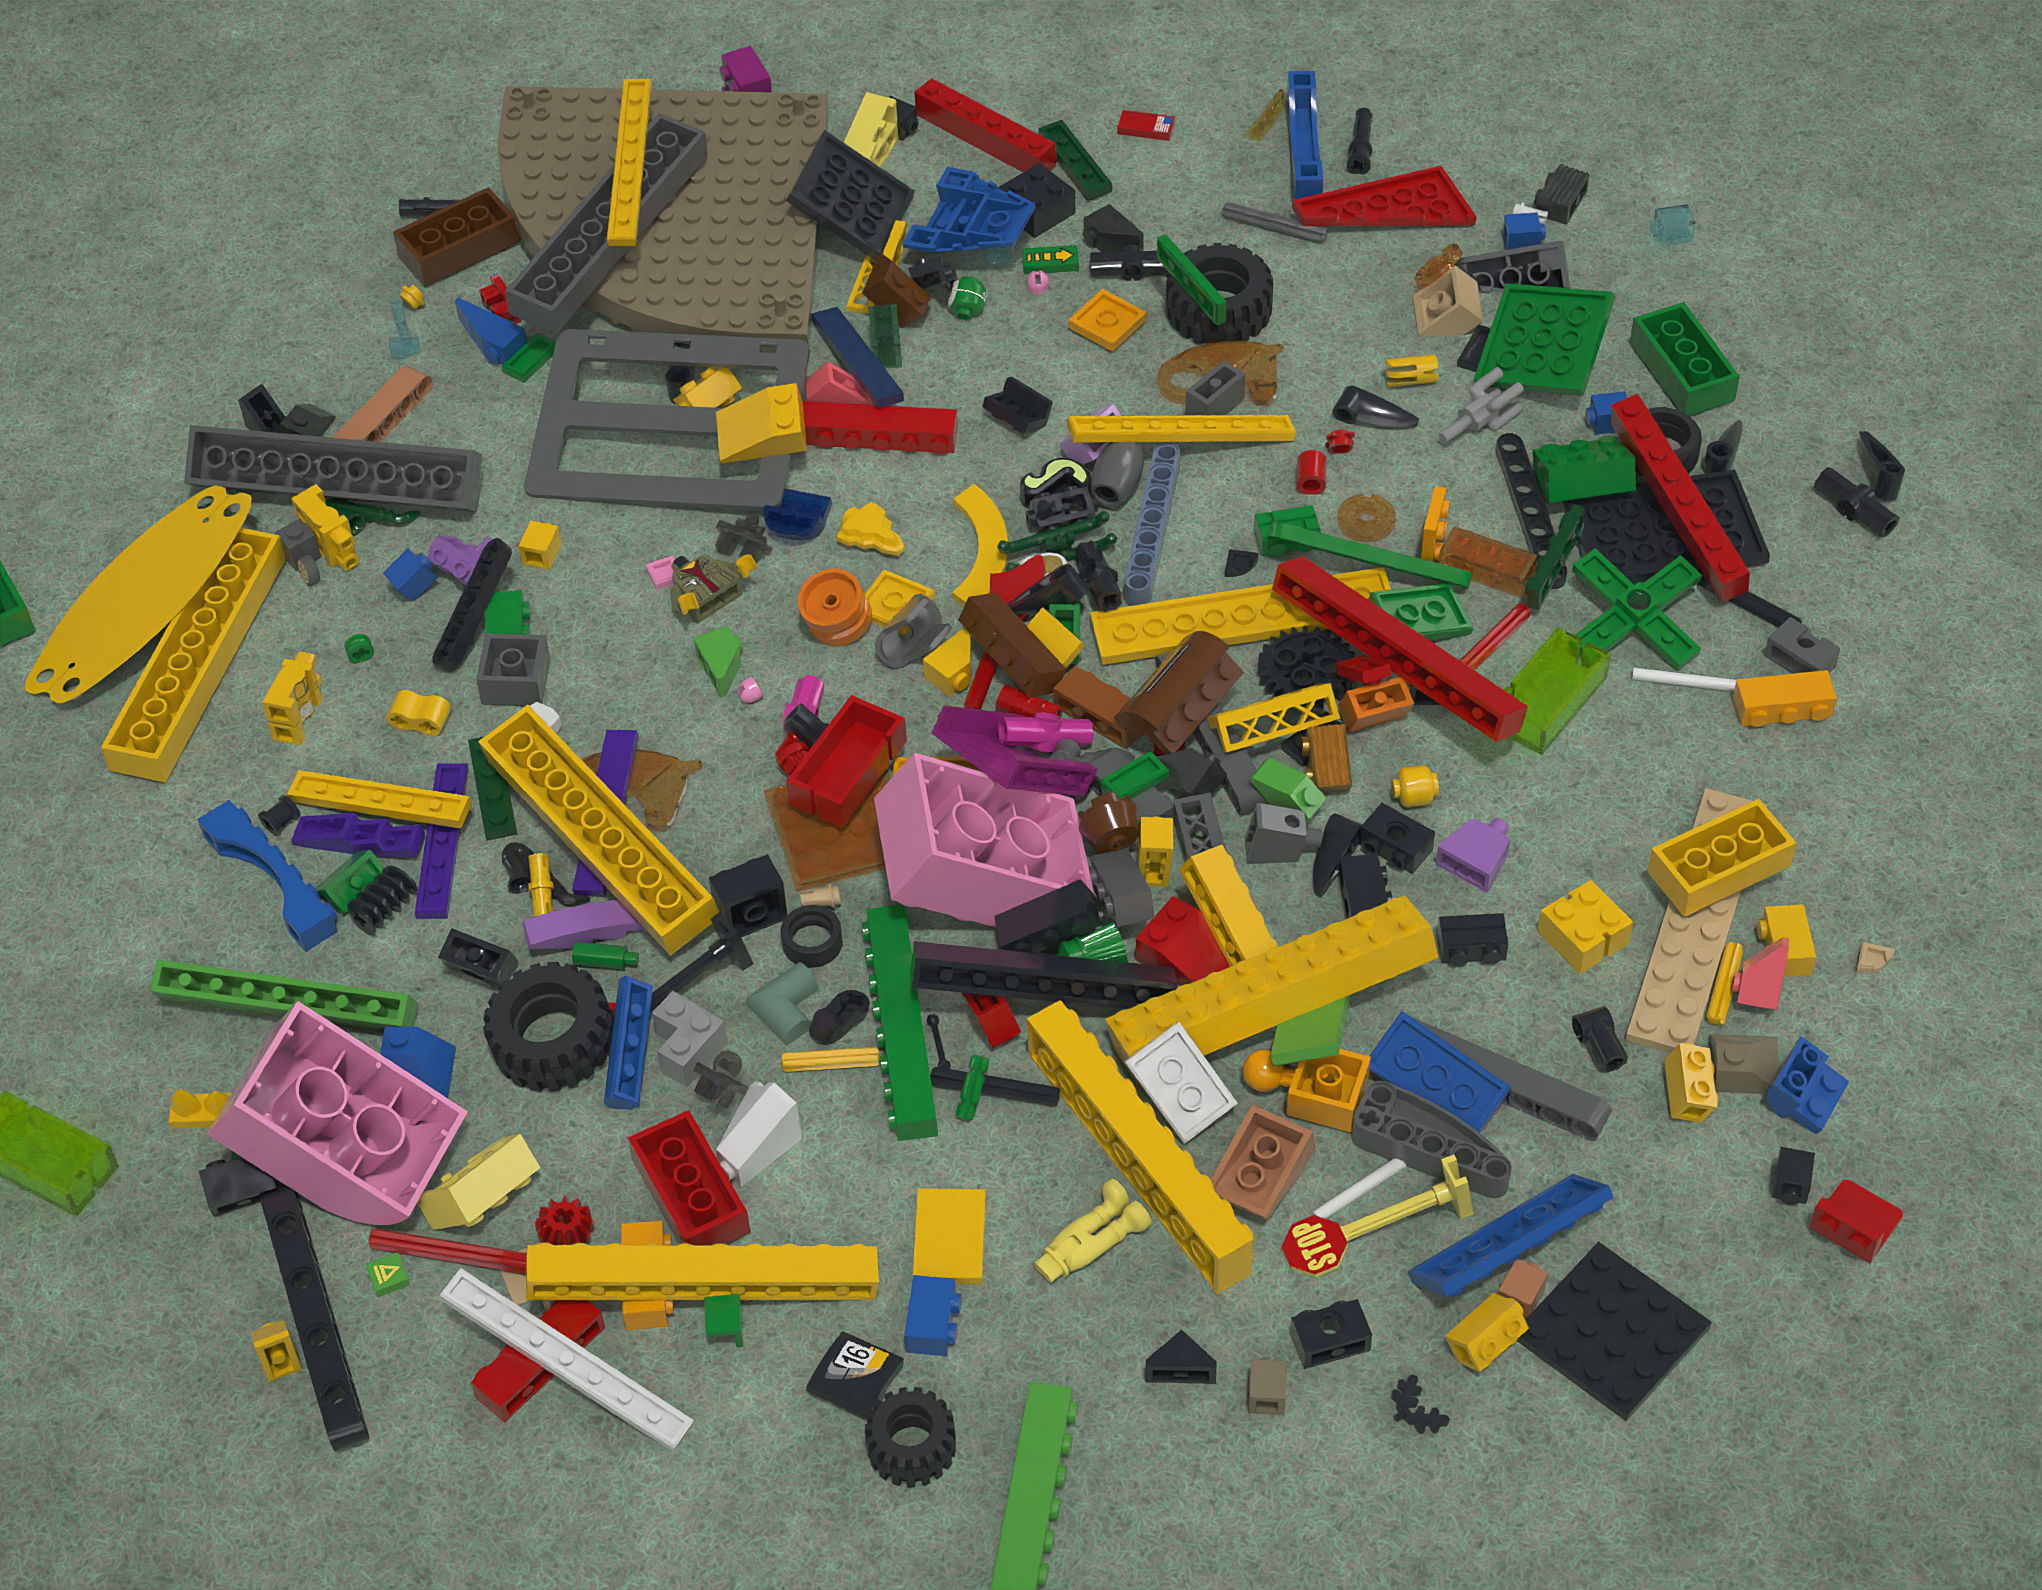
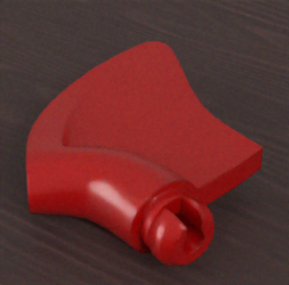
M1037 554L1013 570L990 573V592L996 593L1008 604L1026 589L1045 577L1044 557ZM1022 615V616H1018V617H1019V618L1022 620V622H1023V621L1026 620L1030 615Z

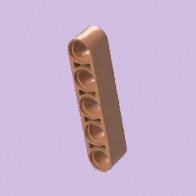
M407 365L401 367L332 438L382 442L391 433L390 429L393 430L409 414L407 412H411L426 397L424 394L428 395L433 385L432 377Z

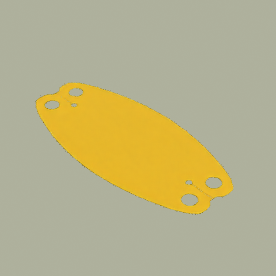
M221 486L209 487L179 505L132 542L92 581L61 619L29 673L25 683V691L31 694L45 692L50 694V700L56 703L67 702L97 684L145 646L185 607L218 566L248 515L252 502L251 495L246 493L229 495L226 494V489ZM207 496L214 498L213 503L205 509L197 508V504L202 498ZM232 504L240 505V510L235 515L230 517L224 516V510ZM205 518H209L206 523L202 522ZM71 663H75L73 668H68ZM45 669L54 670L53 676L48 681L43 683L37 682V676ZM72 678L80 679V684L77 688L69 692L63 691V685Z

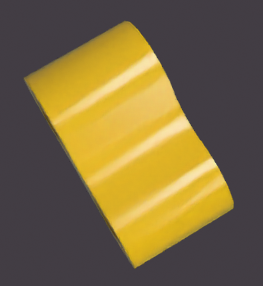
M400 690L386 715V720L392 727L397 729L416 730L423 734L437 736L441 733L451 712V705L447 700L436 695L421 696L410 690Z

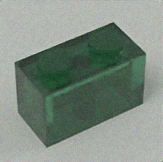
M897 305L868 307L873 354L884 368L902 367Z

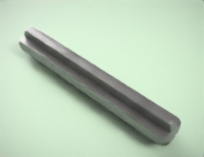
M1230 202L1223 206L1222 216L1227 219L1322 243L1326 239L1327 229L1325 227L1303 226L1298 220Z

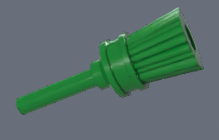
M1114 922L1082 938L1076 936L1067 942L1062 941L1059 947V954H1056L1058 956L1128 962L1124 941Z

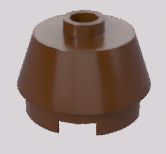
M1116 792L1098 796L1091 800L1092 807L1085 812L1079 811L1078 813L1080 833L1100 853L1128 848L1139 837V807L1133 803L1129 795L1126 798H1118Z

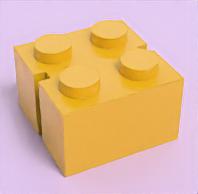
M1589 880L1569 892L1568 899L1563 896L1541 910L1538 933L1580 975L1601 962L1603 954L1609 957L1630 943L1633 921L1592 880Z

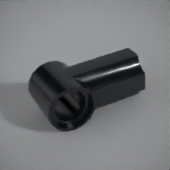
M669 365V370L665 376L668 397L672 403L676 404L673 399L681 394L679 389L686 383L694 380L695 366Z
M802 703L797 705L784 720V725L805 742L809 749H811L830 724L823 723Z
M1602 1006L1572 1016V1027L1575 1035L1580 1036L1578 1040L1581 1044L1586 1043L1601 1071L1608 1073L1619 1069L1627 1063L1628 1056L1615 1034L1614 1021L1607 1007Z

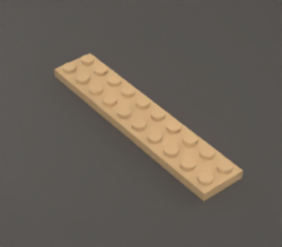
M1705 788L1693 829L1748 804L1752 800ZM1742 890L1685 917L1669 900L1626 1034V1041L1668 1053L1679 1043L1695 1044Z

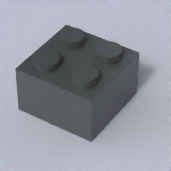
M485 634L476 678L481 703L532 705L538 702L542 704L550 664L546 635Z

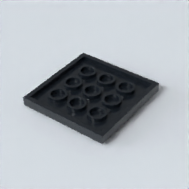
M824 130L786 201L876 261L878 255L883 254L896 220L901 221L915 190Z
M1598 1241L1525 1319L1529 1329L1517 1339V1342L1627 1422L1711 1328L1712 1322Z

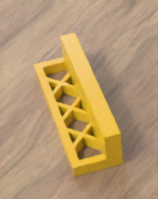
M898 220L894 223L883 252L897 266L904 251L902 243L907 236L906 222ZM867 255L847 302L846 311L879 316L881 310L868 298L867 305L855 303L857 299L865 296L862 294L865 287L863 282L869 278L873 268L871 262L875 261Z
M1323 683L1208 716L1207 719L1210 729L1217 728L1223 752L1225 753L1301 731L1311 726L1314 727L1338 720L1340 716L1331 683ZM1325 698L1330 715L1318 717L1310 712L1315 701ZM1304 703H1308L1305 708H1303V707L1300 706V705H1301V704H1304ZM1291 707L1302 712L1298 723L1293 726L1282 720L1287 709ZM1280 711V712L1278 713L1277 717L1274 716L1273 714H1271V713ZM1263 715L1274 721L1271 729L1266 734H1262L1254 729L1258 718ZM1307 716L1313 719L1305 722ZM1251 719L1249 725L1243 722ZM1237 724L1246 729L1239 742L1230 744L1226 726ZM1279 724L1285 727L1283 729L1277 730ZM1251 733L1256 735V737L1248 739Z

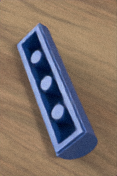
M624 976L618 981L604 1094V1104L612 1109L631 1110L639 1106L653 986L629 976Z

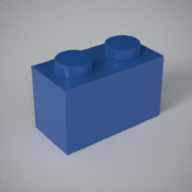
M913 1276L904 1333L906 1353L948 1356L949 1344H956L957 1323L952 1322L954 1314H960L962 1293H956L955 1279Z

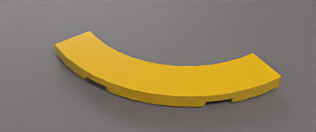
M972 484L953 499V505L969 520L973 529L975 528L979 545L976 562L971 572L962 584L952 592L953 599L963 607L968 597L991 593L990 573L1005 572V566L1008 562V554H1002L997 549V545L1001 540L1008 542L1004 520L990 497L975 484Z

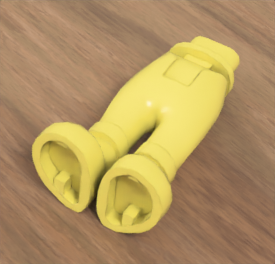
M1114 1178L1106 1181L1102 1187L1103 1204L1101 1206L1097 1205L1091 1212L1067 1225L1053 1239L1049 1246L1043 1249V1256L1033 1263L1037 1271L1048 1282H1053L1061 1275L1067 1277L1069 1271L1072 1272L1086 1267L1115 1244L1123 1241L1126 1238V1234L1142 1232L1152 1224L1146 1209L1138 1201L1134 1200L1130 1203L1125 1189ZM1122 1215L1117 1221L1114 1220L1110 1223V1220ZM1106 1225H1108L1105 1229H1103L1102 1231H1100V1232L1097 1233L1096 1235H1093V1234H1094L1096 1231H1098L1100 1228H1103V1227H1105Z

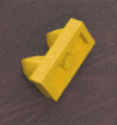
M178 1089L171 1099L168 1121L170 1128L211 1127L231 1093L214 1091L212 1093L192 1094L184 1089Z

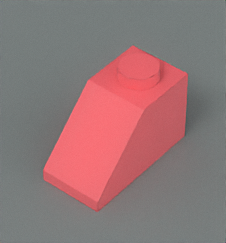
M828 361L805 380L807 401L872 405V400L854 376Z
M1780 938L1743 962L1742 972H1735L1732 991L1738 992L1737 1003L1777 1010L1789 950V938Z

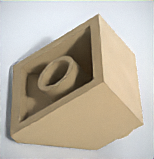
M1455 265L1413 295L1417 329L1420 337L1464 335L1483 322L1477 281Z

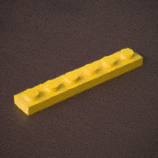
M298 770L287 793V796L294 803L455 828L462 827L472 806L469 796Z

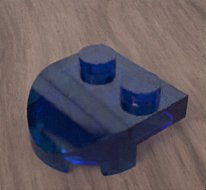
M785 488L783 502L780 507L764 506V519L767 529L772 535L785 539L800 541L814 539L824 529L832 506L831 497Z

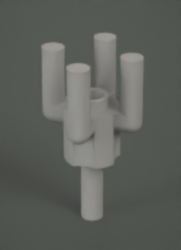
M1498 367L1494 368L1469 387L1472 400L1459 408L1458 417L1460 419L1439 434L1441 441L1444 443L1449 442L1466 428L1471 432L1474 430L1478 431L1487 424L1492 431L1500 429L1523 411L1522 405L1515 402L1499 414V410L1524 392L1523 386L1517 382L1503 393L1498 387H1495L1486 394L1484 390L1503 377L1501 369Z

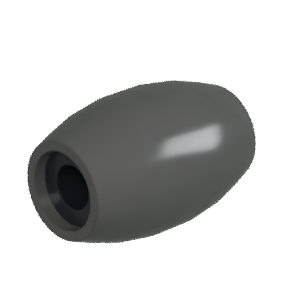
M1110 442L1101 452L1091 476V495L1095 496L1097 503L1105 507H1116L1125 501L1136 488L1144 467V448L1140 442Z

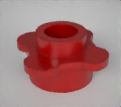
M1344 429L1335 430L1326 435L1328 441L1325 443V447L1329 448L1333 454L1348 453L1353 449L1354 440L1352 438L1355 437V433Z

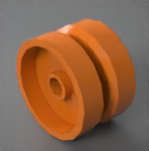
M837 568L822 570L812 575L802 585L798 594V608L813 637L823 644L833 647L848 645L858 640L867 631L872 620V608L857 578L846 570Z

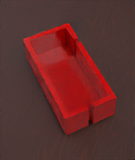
M851 695L786 780L789 805L812 815L818 811L819 818L843 828L888 768L889 759L893 761L907 742L905 717Z

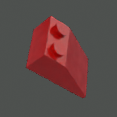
M1175 896L1169 899L1155 915V918L1136 937V961L1141 964L1174 967L1178 985L1180 986L1193 983L1207 977L1211 973L1230 967L1202 912Z

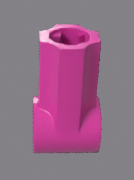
M805 675L803 678L798 679L792 701L785 706L783 715L784 730L790 731L784 725V720L800 703L819 718V705L824 691V682L818 680L816 676Z

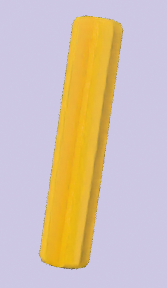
M1728 942L1725 945L1706 1015L1707 1021L1711 1025L1721 1026L1725 1023L1733 994L1735 972L1739 971L1743 956L1740 943Z
M878 1047L785 1052L781 1057L782 1069L785 1072L877 1066L880 1062Z

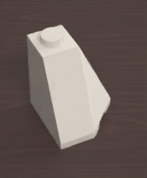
M755 1081L750 1085L716 1149L718 1161L729 1180L733 1179L742 1187L802 1139L797 1103L775 1083L769 1082L763 1086L761 1082Z

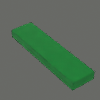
M1166 234L1157 237V259L1216 325L1226 322V300Z

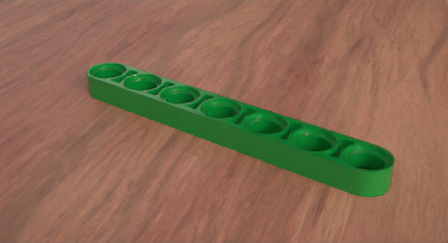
M1273 521L1269 532L1270 538L1445 584L1451 583V585L1462 588H1469L1473 573L1466 570Z

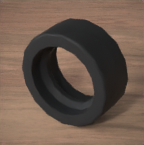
M807 905L791 911L784 918L780 928L783 952L788 960L794 964L801 962L807 968L822 967L832 962L839 955L843 946L840 920L834 912L823 906ZM816 925L824 927L831 934V937L825 943L814 947L801 946L793 941V935L799 929L806 926Z

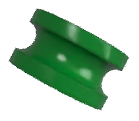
M356 634L345 641L344 648L348 659L352 663L357 664L370 660L373 657L374 648L367 635Z

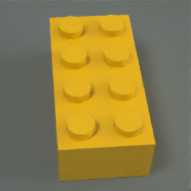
M1758 798L1653 847L1647 872L1685 917L1791 867L1797 843Z

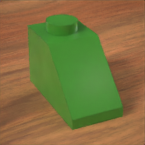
M727 625L693 638L696 657L720 698L726 696L741 666L740 653L743 652L740 638L738 635L733 636Z
M1272 758L1265 759L1249 778L1270 805L1302 810L1305 813V820L1310 819L1327 799L1308 775Z

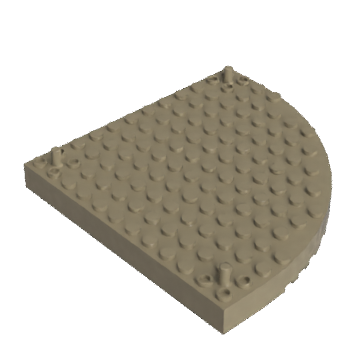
M505 86L498 141L502 185L507 207L515 218L518 235L520 234L524 247L530 250L533 256L541 250L615 164L623 89ZM651 90L648 124L658 113H661L705 131L708 156L639 236L636 246H631L582 305L596 314L601 312L610 317L611 322L616 325L620 322L630 326L633 332L800 339L806 341L810 348L811 313L813 312L820 224L796 209L786 199L820 135L824 130L828 131V95L815 93ZM761 346V352L776 353L777 347Z

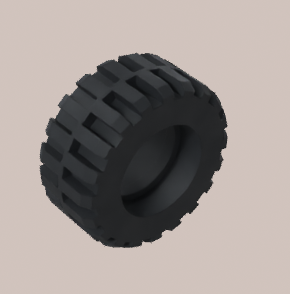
M1213 243V246H1206L1204 244L1198 246L1196 250L1190 249L1184 253L1217 291L1235 294L1234 296L1224 298L1226 300V322L1220 325H1216L1169 272L1167 273V317L1171 321V325L1177 331L1180 330L1182 336L1187 339L1193 338L1195 343L1201 345L1203 342L1209 343L1211 347H1218V344H1225V347L1233 346L1234 342L1238 341L1241 344L1248 341L1249 336L1254 338L1269 322L1273 305V276L1264 260L1257 254L1252 255V251L1245 247L1240 249L1235 244L1229 243L1226 246L1221 245V243Z
M548 962L547 966H541L540 963L530 965L531 969L524 972L520 969L512 974L513 978L507 981L505 979L498 986V994L494 992L488 1001L490 1008H486L483 1017L485 1022L483 1027L485 1038L501 1072L507 1078H512L514 1084L520 1087H525L528 1084L531 1090L540 1092L543 1091V1088H548L551 1092L561 1090L560 1087L568 1085L569 1088L578 1085L577 1081L585 1077V1079H588L595 1073L593 1069L596 1066L601 1067L607 1060L605 1052L610 1053L614 1021L613 1014L601 985L597 980H593L592 975L586 970L581 969L579 971L577 966L565 963L563 967L560 966L559 962ZM562 1011L577 1016L573 1025L564 1034L553 1040L533 1042L523 1038L528 1026L542 1015Z

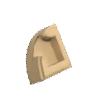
M1862 942L1856 973L1870 974L1884 969L1888 966L1887 963L1891 962L1895 949Z

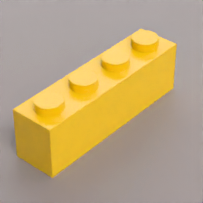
M1223 844L1191 856L1179 868L1230 967L1242 960L1261 955L1271 948L1279 947L1268 932L1262 914L1256 909L1249 896L1248 887L1240 879L1234 867V861L1227 854Z

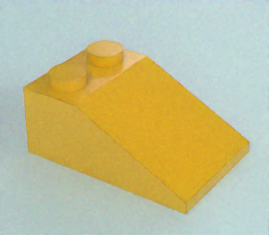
M797 383L765 388L716 412L721 464L807 451L803 402Z

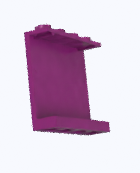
M944 705L937 716L938 719L931 732L1006 789L1085 797L1098 771L1090 763L1041 758L1026 746L1001 745L998 741L997 732L999 721L1003 717H1025L1024 715Z

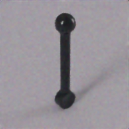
M930 1014L927 1017V1023L932 1028L940 1061L938 1067L951 1069L950 1062L945 1058L938 1029L939 1017L936 1014Z

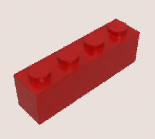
M554 1300L550 1309L539 1318L583 1348L605 1329L602 1312L588 1300ZM507 1344L491 1364L482 1367L475 1374L471 1385L475 1398L505 1423L555 1375Z

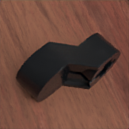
M846 990L838 993L827 1007L815 1012L809 1028L810 1035L822 1043L840 1040L853 1025L864 1020L870 1004L869 998L857 990Z

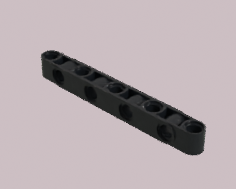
M286 1186L260 1196V1201L324 1426L331 1446L336 1452L369 1439V1433L298 1193ZM343 1398L340 1402L334 1404L336 1400Z

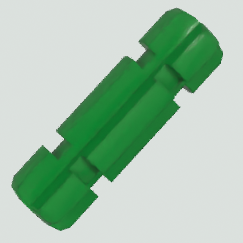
M972 1055L969 1063L971 1070L970 1073L967 1072L960 1095L962 1101L958 1103L955 1113L958 1118L968 1121L974 1119L976 1112L975 1102L978 1103L985 1080L983 1074L987 1072L990 1062L986 1057Z

